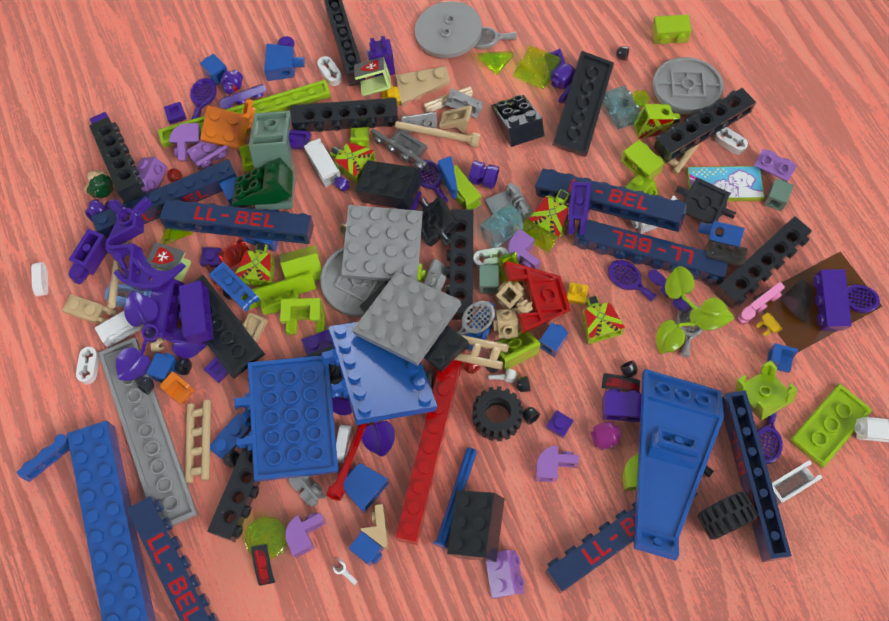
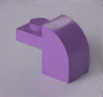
M198 123L181 124L170 135V143L177 144V147L174 148L175 157H178V160L181 162H188L187 144L201 142V130Z
M521 229L514 234L509 242V262L520 263L523 266L538 270L540 260L529 253L534 247L535 239Z
M551 446L545 449L540 454L536 464L535 481L556 483L558 467L577 468L579 455H574L570 451L558 454V446Z
M312 513L305 518V521L297 515L288 524L286 541L294 557L297 558L315 549L309 533L327 524L321 513Z

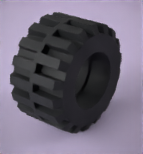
M497 386V390L490 387L487 392L483 390L481 396L478 395L476 402L473 403V425L476 426L478 433L481 432L482 437L485 438L487 436L490 441L497 439L498 442L502 441V438L507 440L510 438V435L514 436L517 433V429L521 426L523 417L521 400L516 398L517 395L514 392L511 394L508 388L504 391L499 386ZM499 405L507 409L509 418L502 423H494L486 417L485 412L491 406Z
M745 492L735 493L705 508L697 515L710 540L718 539L756 520L759 516Z

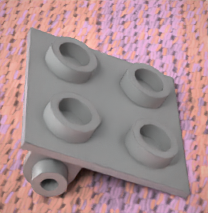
M513 183L506 186L507 190L485 199L501 229L529 218L533 214L519 187L513 185Z

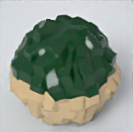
M98 170L88 173L87 178L89 182L86 183L84 192L99 199L107 197L113 192L114 183L111 176L106 172Z

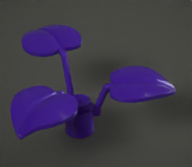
M131 291L125 303V318L133 327L141 326L144 323L145 326L141 332L144 341L140 352L136 348L129 347L123 349L116 358L117 378L121 381H131L145 375L151 364L150 358L143 355L147 343L156 342L159 338L174 342L172 346L173 352L183 359L196 356L207 346V343L204 341L191 345L186 339H183L180 331L182 327L175 330L174 339L159 333L156 326L148 325L147 323L157 317V304L150 297L136 291Z
M344 396L332 398L333 412L342 416L352 413L348 398H344ZM382 421L379 424L374 422V425L366 427L362 436L363 444L369 451L380 457L385 456L394 444L395 430L388 421Z

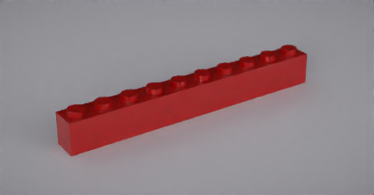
M453 360L442 372L438 370L433 389L437 410L427 412L396 534L397 541L418 546L460 376L462 361Z

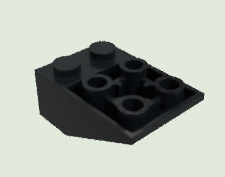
M517 95L511 99L501 100L491 105L505 139L511 147L545 136L541 115L524 95Z

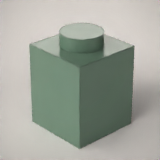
M775 179L770 187L764 206L782 212L789 200L794 185L784 180Z
M489 263L480 265L479 294H498L499 265Z

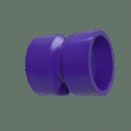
M474 160L468 180L474 185L482 184L483 187L493 190L497 182L499 167L491 164L485 166L484 162Z

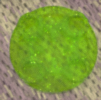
M262 517L249 526L245 535V545L251 555V547L263 544L268 546L270 560L284 553L287 545L286 528L279 520L272 517Z

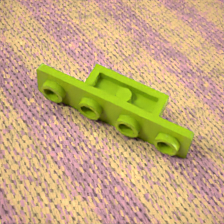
M305 273L252 289L260 300L257 303L254 302L249 308L261 306L263 315L278 312L281 310V299H300L299 294L316 289L312 273ZM244 294L241 299L244 301L249 296Z

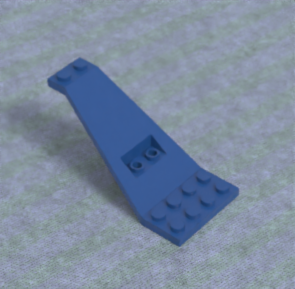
M644 369L642 373L634 549L674 561L679 557V536L724 419L722 391Z

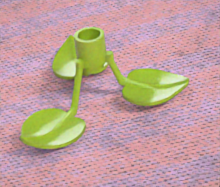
M682 266L676 267L669 275L665 283V291L672 299H678L682 296V299L694 310L690 313L691 322H683L677 325L674 320H667L660 325L656 334V346L660 354L676 351L683 345L685 332L680 328L682 326L694 327L698 325L702 330L712 331L725 326L735 318L725 303L715 297L705 300L701 305V309L694 305L685 296V294L693 291L694 278L690 271Z

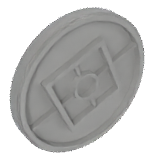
M457 1L441 2L427 8L419 16L415 24L416 41L420 48L427 54L438 58H453L467 53L478 43L482 34L481 18L477 11L471 6Z
M681 57L663 63L656 70L652 89L657 100L661 104L670 105L672 111L680 114L695 115L704 107H710L716 100L722 97L724 83L719 72L710 64L696 58Z
M343 247L334 252L323 266L320 279L322 292L326 301L336 311L351 317H363L365 312L361 310L360 305L386 281L342 278Z

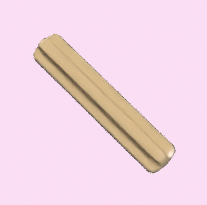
M470 86L458 90L470 97L473 96ZM449 94L424 103L425 111L429 113L430 111L447 106L445 102Z

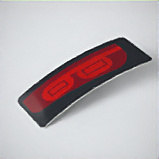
M603 374L602 388L618 389L624 392L639 391L641 381L620 375Z
M267 544L251 547L259 586L275 583Z

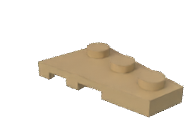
M446 66L396 75L402 107L414 99H420L426 93H433L450 85Z

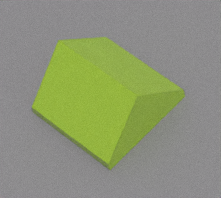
M316 245L280 254V264L285 279L309 272L312 273L314 281L321 279L322 266Z
M519 330L518 337L503 338L497 341L498 343L509 345L508 352L500 351L498 357L503 362L502 367L504 371L539 354L540 342L529 332L522 334V331Z

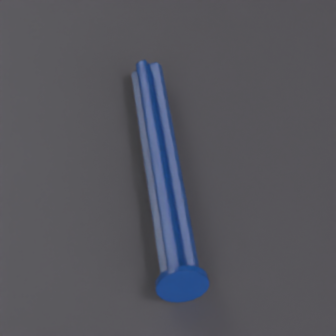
M466 448L437 539L432 543L443 549H448L447 543L450 537L457 490L465 491L477 451L473 448Z

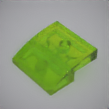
M529 45L523 61H519L513 76L544 89L551 79V72L558 66L561 58Z

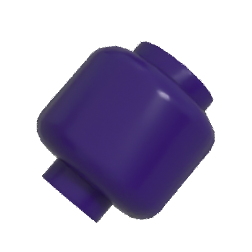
M565 63L557 66L550 73L551 85L560 90L566 89L572 81L575 71L574 67Z

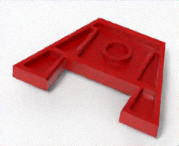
M509 261L503 264L507 281H525L530 302H532L533 313H520L517 316L522 334L571 311L561 276Z

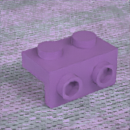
M199 142L186 151L199 170L201 168H208L216 159L221 160L228 155L229 149L227 145L222 147Z
M765 149L762 150L754 164L756 167L784 181H789L797 167L791 160L781 158L773 151Z
M156 157L141 158L137 163L139 176L145 184V187H143L145 193L158 189L167 170V166Z
M516 550L500 551L497 553L496 562L486 561L492 599L524 594V580L521 576L520 558Z

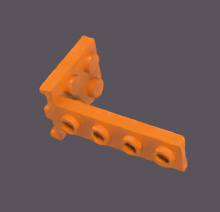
M245 100L243 114L207 106L200 141L222 147L227 145L228 148L239 150V147L245 143L246 135L250 136L256 109L252 107L253 100Z

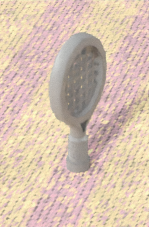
M482 27V33L484 34H481V36L484 37H480L481 40L478 42L481 43H477L473 48L488 49L503 39L517 40L516 32L500 34L490 27Z
M478 301L468 306L462 316V327L457 333L460 335L467 333L477 334L489 328L495 317V309L492 304L487 301ZM476 306V308L473 309V311L471 312L470 309ZM485 306L487 307V309L490 310L489 312H487L486 315H484V317H486L487 315L490 316L489 318H487V320H484L481 317V315L484 313L481 310L484 309ZM476 309L482 313L478 317L473 314ZM470 311V314H472L473 317L476 318L475 320H478V318L481 317V320H483L484 322L481 323V325L479 326L478 323H476L475 320H473L475 325L472 328H470L467 325V323L469 322L470 325H472V323L470 322L472 318L470 317L469 320L467 319V317L469 316L467 312Z
M684 310L679 311L676 317V324L678 325L680 321L682 323L689 322L690 318L688 316H690L689 313L692 311H689L688 314H685ZM698 325L697 327L688 326L689 329L686 328L687 326L685 328L683 326L680 327L685 332V341L680 353L681 357H690V342L703 331Z

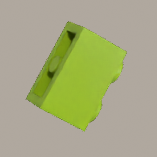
M689 14L654 17L652 24L654 44L684 43L689 41L692 32Z
M637 140L623 151L621 162L636 176L641 175L649 179H654L659 175L665 164L660 156L653 153L649 146L640 140Z

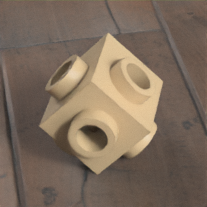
M512 281L504 282L497 289L499 291L496 295L499 298L498 302L504 308L508 307L511 309L514 306L517 307L516 303L524 300L522 298L525 295L523 292L524 288L517 281L514 283ZM510 291L515 292L514 298L509 296Z
M515 308L495 310L496 319L493 320V329L498 332L499 338L510 339L518 337V329L521 328L514 310Z

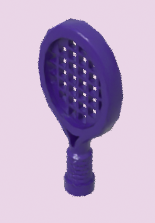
M202 78L196 81L191 88L190 97L196 105L191 120L199 118L202 108L209 105L215 99L217 88L211 79Z
M425 159L424 161L428 167L431 166L429 169L433 170H430L428 173H424V170L419 172L423 179L420 186L425 189L434 190L437 197H442L447 203V197L440 190L442 179L438 171V165L431 160Z
M616 260L610 264L608 276L617 287L624 290H639L651 302L656 298L657 295L642 285L641 274L635 265L624 260Z
M864 285L847 287L848 294H850L848 297H850L849 307L851 310L859 313H868L879 306V296L870 287Z
M777 412L768 416L766 426L757 430L759 439H763L760 442L762 443V450L765 452L764 457L768 456V459L765 458L766 464L775 462L783 450L781 435L774 426Z

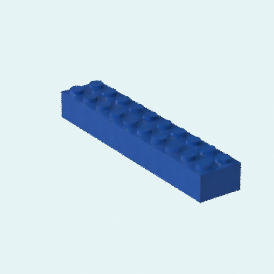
M106 420L67 433L102 621H156L138 533L127 511V508L132 505L115 426Z

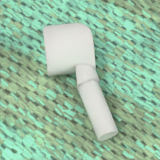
M507 369L505 375H488V379L504 380L508 383H513L517 374L515 370Z
M337 558L342 566L335 568L332 564L334 572L342 574L355 585L358 581L348 572L344 561L341 558Z

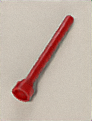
M368 423L358 425L338 477L327 490L326 496L335 501L342 500L345 493L344 481Z

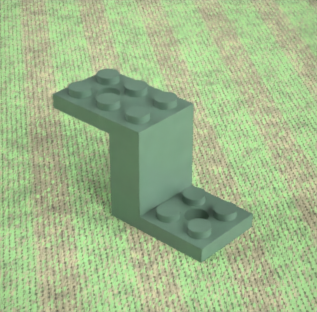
M290 111L254 113L249 141V150L254 168H259L271 160L274 161L281 158L293 171L292 197L277 204L254 205L256 210L293 208L297 173L289 142Z

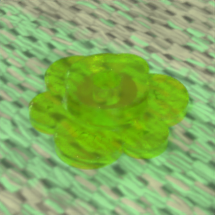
M635 90L634 94L630 96V101L634 102V106L640 105L643 107L651 99L645 90Z

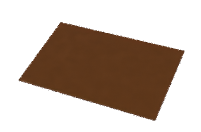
M841 251L782 282L785 286L780 292L782 296L774 302L768 301L766 303L768 307L762 311L764 314L770 313L783 328L778 332L779 336L787 346L797 348L798 352L837 332L820 331V325L817 323L818 306L815 304L817 293L816 287L813 285L815 274L820 270L845 269L847 287L852 285L867 286ZM766 290L765 292H763V293H761V294H759V295L753 297V299L756 301L759 297H761L763 294H765L768 290ZM879 303V306L875 310L883 306ZM850 309L851 323L872 312L859 313Z

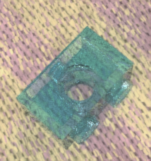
M624 85L605 93L604 104L618 130L633 125L641 111L639 106L635 104L633 95L627 90L626 86Z
M508 203L480 224L483 238L491 246L497 248L519 229L523 228L521 213Z

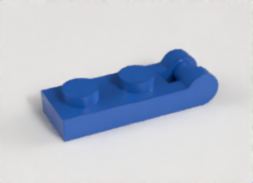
M224 262L209 274L245 312L250 309V305L260 300ZM247 294L249 297L243 301L241 297Z
M64 434L57 435L54 443L49 447L43 448L32 460L25 462L21 469L17 471L19 477L28 482L32 481L70 451L67 436Z

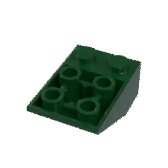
M278 158L274 161H269L259 168L253 169L245 175H240L235 179L232 205L277 204L292 197L293 171L281 158Z

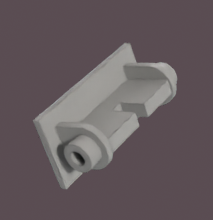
M452 88L445 102V105L453 109L471 105V117L476 119L483 107V102Z
M430 111V113L411 116L404 115V117H401V122L438 128L436 112L432 113Z
M310 476L288 478V482L296 492H299L303 487L304 490L300 496L308 506L315 507L319 503L318 499L327 497L323 493L322 487L315 483Z

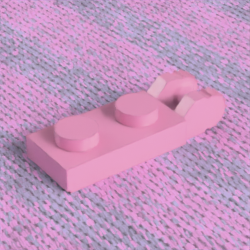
M781 282L777 283L745 308L737 316L738 323L742 325L747 324L755 317L756 311L759 314L768 307L766 305L768 301L774 302L782 296L780 292L785 286Z

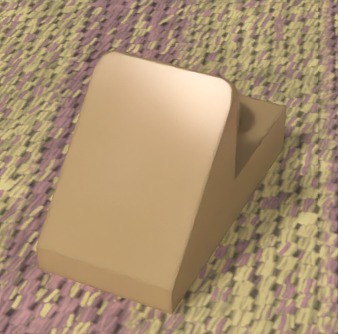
M469 105L444 111L439 127L442 130L457 127L463 134H466L472 106Z
M383 504L374 505L375 511L371 512L372 522L377 526L361 528L360 530L383 549L387 550L389 549L385 508Z

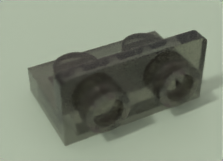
M709 240L704 251H707L706 258L744 266L748 248Z

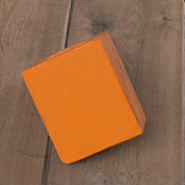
M173 371L159 385L165 393L180 405H183L195 391Z

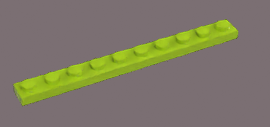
M325 79L255 100L252 107L256 108L255 113L287 111L291 109V105L310 104L330 98L331 94ZM244 104L225 110L243 114ZM205 116L159 129L158 133L163 148L175 145L170 143V135L181 124L198 123L202 132Z

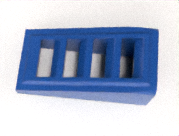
M451 156L438 161V171L451 197L456 199L457 184Z

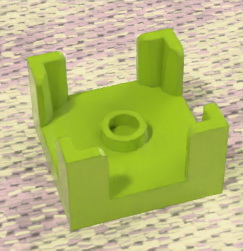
M320 298L281 299L280 322L281 324L286 322L287 335L297 334V320L316 321V333L326 330V311Z
M771 360L763 364L761 373L746 381V375L738 378L735 392L746 390L751 410L760 420L793 403L798 390L792 383L789 384L787 389L775 376L777 367Z

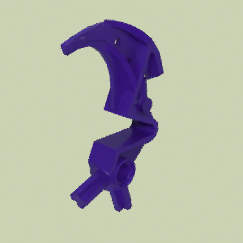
M145 196L132 209L130 207L125 208L116 198L109 201L110 204L108 206L117 215V220L105 245L107 252L113 255L114 260L119 263L122 271L125 273L124 275L120 270L115 271L114 274L118 279L139 291L159 289L174 279L186 267L182 262L171 270L160 271L148 263L142 248L135 244H123L144 233V221L140 216L153 203ZM127 255L130 256L129 272L127 270L128 267L124 261Z

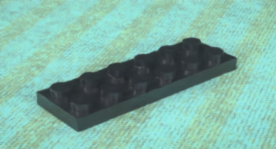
M581 51L552 143L553 146L583 157L587 156L614 62Z
M202 275L194 282L201 280L209 290L214 339L205 342L230 376L235 379L248 369L249 362H257L265 353L206 277Z
M388 281L384 282L360 305L363 312L366 313L388 284ZM447 325L424 356V359L442 372L469 345V342Z

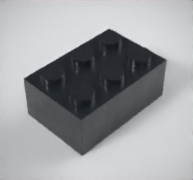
M368 160L355 188V192L363 203L411 210L423 179L416 167Z
M457 490L447 554L458 559L496 562L505 498L492 492Z

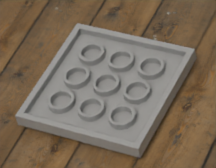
M348 205L341 277L390 281L395 273L398 272L418 281L417 272L419 267L423 211Z
M396 272L352 331L354 335L418 366L462 304L457 298Z

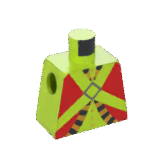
M644 104L634 122L638 139L657 136L662 132L666 133L672 124L680 122L679 113H673L668 104Z
M350 142L346 143L342 150L334 146L330 152V156L335 158L334 163L339 172L356 185L367 161L376 160L374 150Z
M560 189L556 198L550 195L546 196L529 220L558 237L563 236L569 221V205L565 203L570 194Z
M258 243L255 251L244 252L235 274L247 286L262 287L274 283L275 262L272 254L267 253L268 246L266 244Z
M592 296L586 300L589 308L583 310L582 320L587 345L623 334L625 327L610 302L600 304L597 296Z

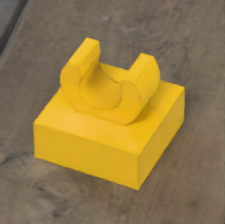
M391 85V89L382 91L383 99L397 98V105H401L398 86L393 87Z
M570 282L567 294L568 302L585 306L589 286Z
M768 312L761 317L764 321L756 325L757 328L763 325L767 326V331L763 333L764 336L770 335L772 331L773 333H778L783 329Z

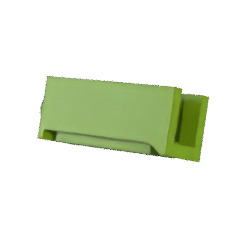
M457 165L453 166L457 184L456 200L462 208L476 209L482 205L479 200L482 198L481 194Z

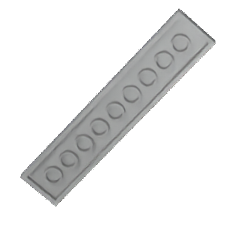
M134 337L98 352L145 496L146 498L151 496L160 499L164 506L162 512L165 518L168 517L172 525L175 526L199 514L186 482L185 474L155 388L147 395L136 386L142 378L150 377L145 374L131 381H121L117 378L116 358L123 349L129 347L136 348L139 352L141 351L138 340Z

